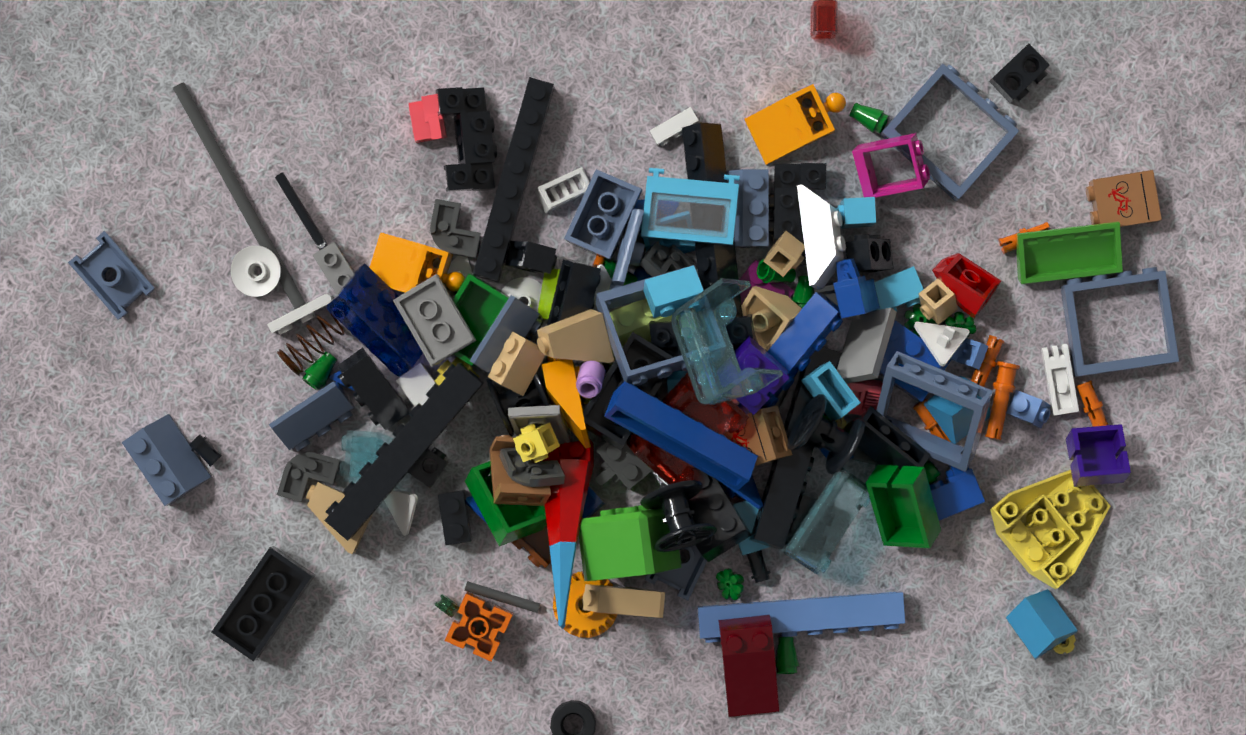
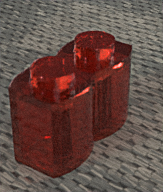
M813 1L811 6L810 38L834 39L838 33V1Z

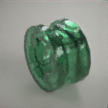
M441 594V600L439 602L436 601L434 605L448 616L453 617L454 610H458L459 606L450 598Z

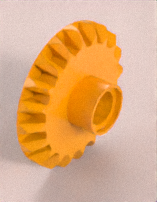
M581 571L572 574L564 630L580 638H591L607 631L615 622L618 614L584 612L579 608V601L583 599L585 584L613 586L608 579L584 581V574ZM554 594L553 611L555 618L558 622L556 598Z

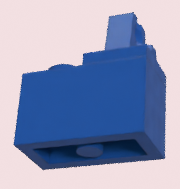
M854 258L836 262L838 282L833 284L841 319L880 309L874 279L866 280L865 276H860Z
M949 465L950 470L945 472L947 483L943 484L942 480L929 485L939 521L985 502L972 468L968 467L966 472Z

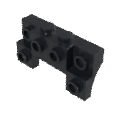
M484 87L436 89L435 92L438 96L439 105L438 116L456 115L454 116L459 164L443 166L446 171V192L487 191L494 189L492 163L495 162L497 157L496 143H493L492 133H494L495 124L493 118H490V111L486 109Z
M827 163L774 164V193L769 194V209H773V220L769 219V235H773V245L785 231L804 244L797 186L803 185L809 190H826ZM804 249V251L801 254L804 257V259L799 266H807L806 253Z
M752 314L743 317L726 316V331H720L726 345L724 356L721 357V360L712 364L707 362L698 364L688 372L699 373L703 369L717 371L729 357L734 359L735 364H738L735 361L734 352L749 336L758 343ZM676 319L666 322H655L654 320L649 323L651 343L673 357L711 347L706 332L682 333L679 337Z

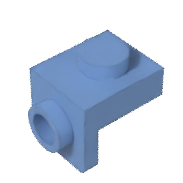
M966 338L951 357V360L979 370L985 358L988 345Z
M1016 390L1006 413L1031 423L1038 428H1042L1043 424L1049 419L1051 405L1042 399Z

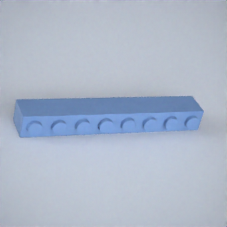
M901 591L697 606L700 639L705 638V643L720 642L718 620L770 615L772 632L782 633V637L797 636V631H807V635L823 634V629H833V633L848 632L849 627H858L859 631H872L876 625H884V629H898L899 624L905 623L904 598Z

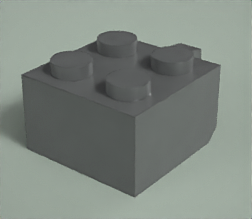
M632 432L622 450L608 442L596 450L605 462L600 465L604 471L594 480L601 487L609 479H612L614 483L620 479L627 489L630 490L667 459L668 456L660 447Z

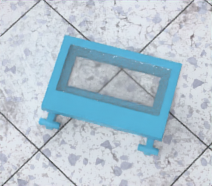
M649 168V173L654 174L653 176H647L641 237L679 240V245L695 246V242L733 245L739 184H734V181H739L740 176L724 174V180H729V183L659 177V174H664L665 169Z

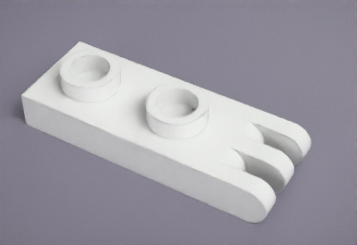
M324 294L268 323L267 325L271 333L278 331L280 335L293 329L292 323L300 319L302 323H305L316 317L314 312L332 303L333 296L331 294Z
M1067 344L1061 345L1062 355H1059L1057 345L1051 346V357H1049L1047 347L1041 348L1052 416L1079 412Z

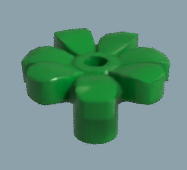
M920 304L913 305V312L907 310L904 314V317L909 319V321L905 322L904 327L909 330L913 328V333L917 336L920 335L914 328L915 322H920L919 318H922L924 323H936L932 318L928 320L922 314Z
M956 312L954 318L948 317L946 319L945 326L968 329L970 333L967 337L970 334L976 333L974 319L971 316L965 318L963 312Z
M730 568L716 574V579L719 581L717 586L719 590H723L722 597L726 600L729 598L733 600L739 599L741 597L740 593L744 590L742 585L744 583L743 576L740 574L733 575Z

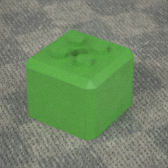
M642 505L602 510L600 511V516L582 518L578 536L584 581L648 575L682 568L679 550L658 552L654 548L658 539L670 533L668 525L664 524L662 520L665 518L663 509H645Z

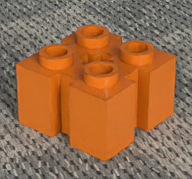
M467 592L458 609V613L463 615L461 621H453L444 641L462 649L465 648L466 644L475 647L473 654L492 662L501 643L500 640L496 639L499 631L502 633L506 632L514 613L497 605L492 610L484 607L486 600ZM479 620H482L486 631L475 632L476 627L473 626V622L478 623Z

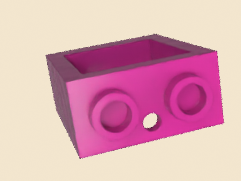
M916 133L860 144L852 151L864 197L876 198L922 189L930 179L928 165H924L922 158L924 154L923 143L921 140H918ZM908 144L916 178L878 185L870 152Z

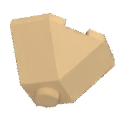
M757 286L752 287L741 305L743 316L752 314L758 344L766 351L770 349L801 311V308L788 296Z

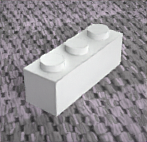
M689 107L653 128L649 133L657 146L660 144L664 146L670 142L669 139L672 137L676 139L683 135L682 127L696 124L699 120L692 108Z

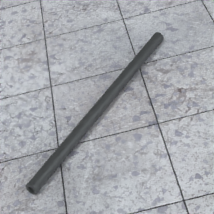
M185 83L173 87L174 92L259 246L268 248L277 256L281 266L279 282L294 309L305 305L306 302Z

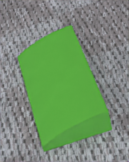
M1120 222L1017 234V275L1021 284L1123 272Z

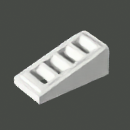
M581 167L539 186L535 190V194L544 212L547 214L583 196L590 181ZM576 176L583 188L581 190L578 189L573 180ZM568 181L573 191L572 194H569L564 182ZM556 186L559 187L563 195L561 199L554 188ZM548 190L554 200L552 203L546 193Z

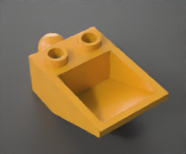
M814 84L744 120L767 165L835 133L834 126L827 112H841L846 106V100L842 94L835 92L831 93L826 98V102L822 103ZM804 99L811 100L812 106L810 108L803 107L802 102ZM821 122L823 125L822 130L815 131L813 124Z
M380 232L365 281L406 293L438 274L443 284H446L450 291L458 292L465 277L460 272L447 274L453 257L451 253ZM435 259L441 260L439 268L433 266Z
M547 356L548 363L542 364L550 403L551 405H560L570 430L585 448H590L581 395L576 388L580 367H574L573 360Z

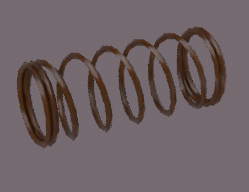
M335 302L330 303L331 307L327 306V310L342 333L321 316L317 315L318 321L332 342L323 337L310 325H307V329L319 345L321 351L311 345L301 335L296 334L311 361L290 344L286 343L287 348L299 364L301 370L281 349L277 351L279 357L296 375L300 376L303 372V367L294 352L307 362L314 363V359L303 341L320 354H324V349L314 333L327 343L334 345V340L323 322L340 335L345 334L333 313L341 318L349 327L353 328L355 326L354 322Z

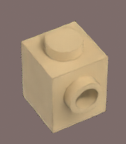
M785 231L771 247L763 262L784 277L791 268L796 269L803 261L804 257L801 254L805 249V245Z
M936 279L919 293L920 311L928 320L932 318L938 325L958 310L955 294L939 279Z

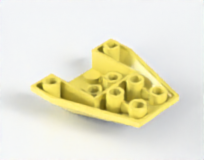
M1071 470L1008 493L990 511L997 535L1027 572L1050 587L1058 589L1076 572L1111 506L1094 485L1074 487Z

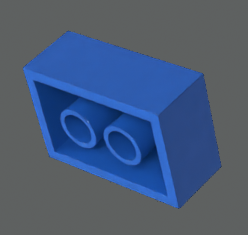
M895 320L879 375L885 376L886 367L896 351L942 370L946 369L951 359L945 366H940L924 341ZM895 379L894 385L917 402H922L929 393L904 381Z

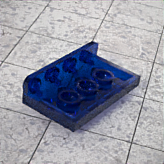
M364 263L357 269L337 296L327 304L326 308L392 373L400 377L415 365L423 352L393 302L399 296Z

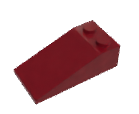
M770 615L718 620L728 716L735 717L779 712L775 652Z

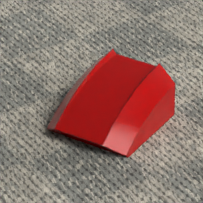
M960 253L942 259L932 270L935 277L955 294L957 305L974 319L987 305L1001 283L1000 279Z

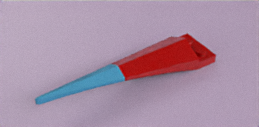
M590 439V448H585L580 441L559 444L558 448L548 453V458L542 460H558L565 475L564 484L550 486L551 495L544 504L558 624L562 629H564L580 523L594 467V443Z

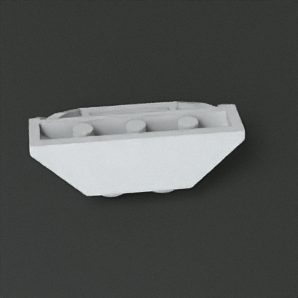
M798 185L809 285L820 290L824 288L837 270L836 262L844 260L843 251L846 250V244L840 232V226L843 224L842 216L838 209L803 185Z

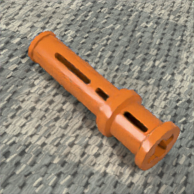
M997 361L999 369L996 382H993L992 385L993 389H995L985 437L1001 440L1010 393L1015 391L1014 380L1016 370L1020 369V365Z

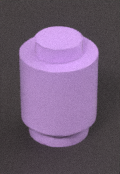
M586 361L580 366L576 388L579 394L585 398L595 397L602 389L605 369L599 362Z

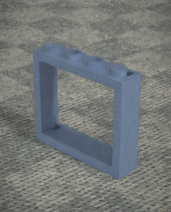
M942 63L880 135L884 139L902 136L895 128L940 77L943 76L1006 132L1005 136L960 186L926 156L922 155L924 165H928L930 179L954 201H957L1019 130L1016 128L1017 123L1008 115L1003 117L997 111L998 107L993 101L988 98L984 100L977 94L979 90L972 83L962 81L958 77L960 73L951 65L945 66ZM908 144L894 147L913 164Z
M646 279L597 293L595 302L597 310L603 314L610 345L623 380L629 384L639 386L646 383L648 379L654 377L666 378L674 371L681 369L689 371L698 364L704 362L712 364L721 360V357L724 356L726 345L704 291L703 304H700L697 310L711 347L630 370L609 309L646 299L643 292Z
M1157 267L1142 269L1143 274L1133 275L1132 271L1117 273V278L1107 279V274L1092 276V281L1082 282V278L1066 280L1067 285L1061 286L1060 289L1074 377L1179 362L1166 271H1158ZM1156 280L1167 353L1084 365L1073 292Z
M896 351L886 367L876 411L930 453L929 457L966 472L975 457L993 391ZM895 379L973 410L974 413L965 446L961 447L888 416L887 412Z

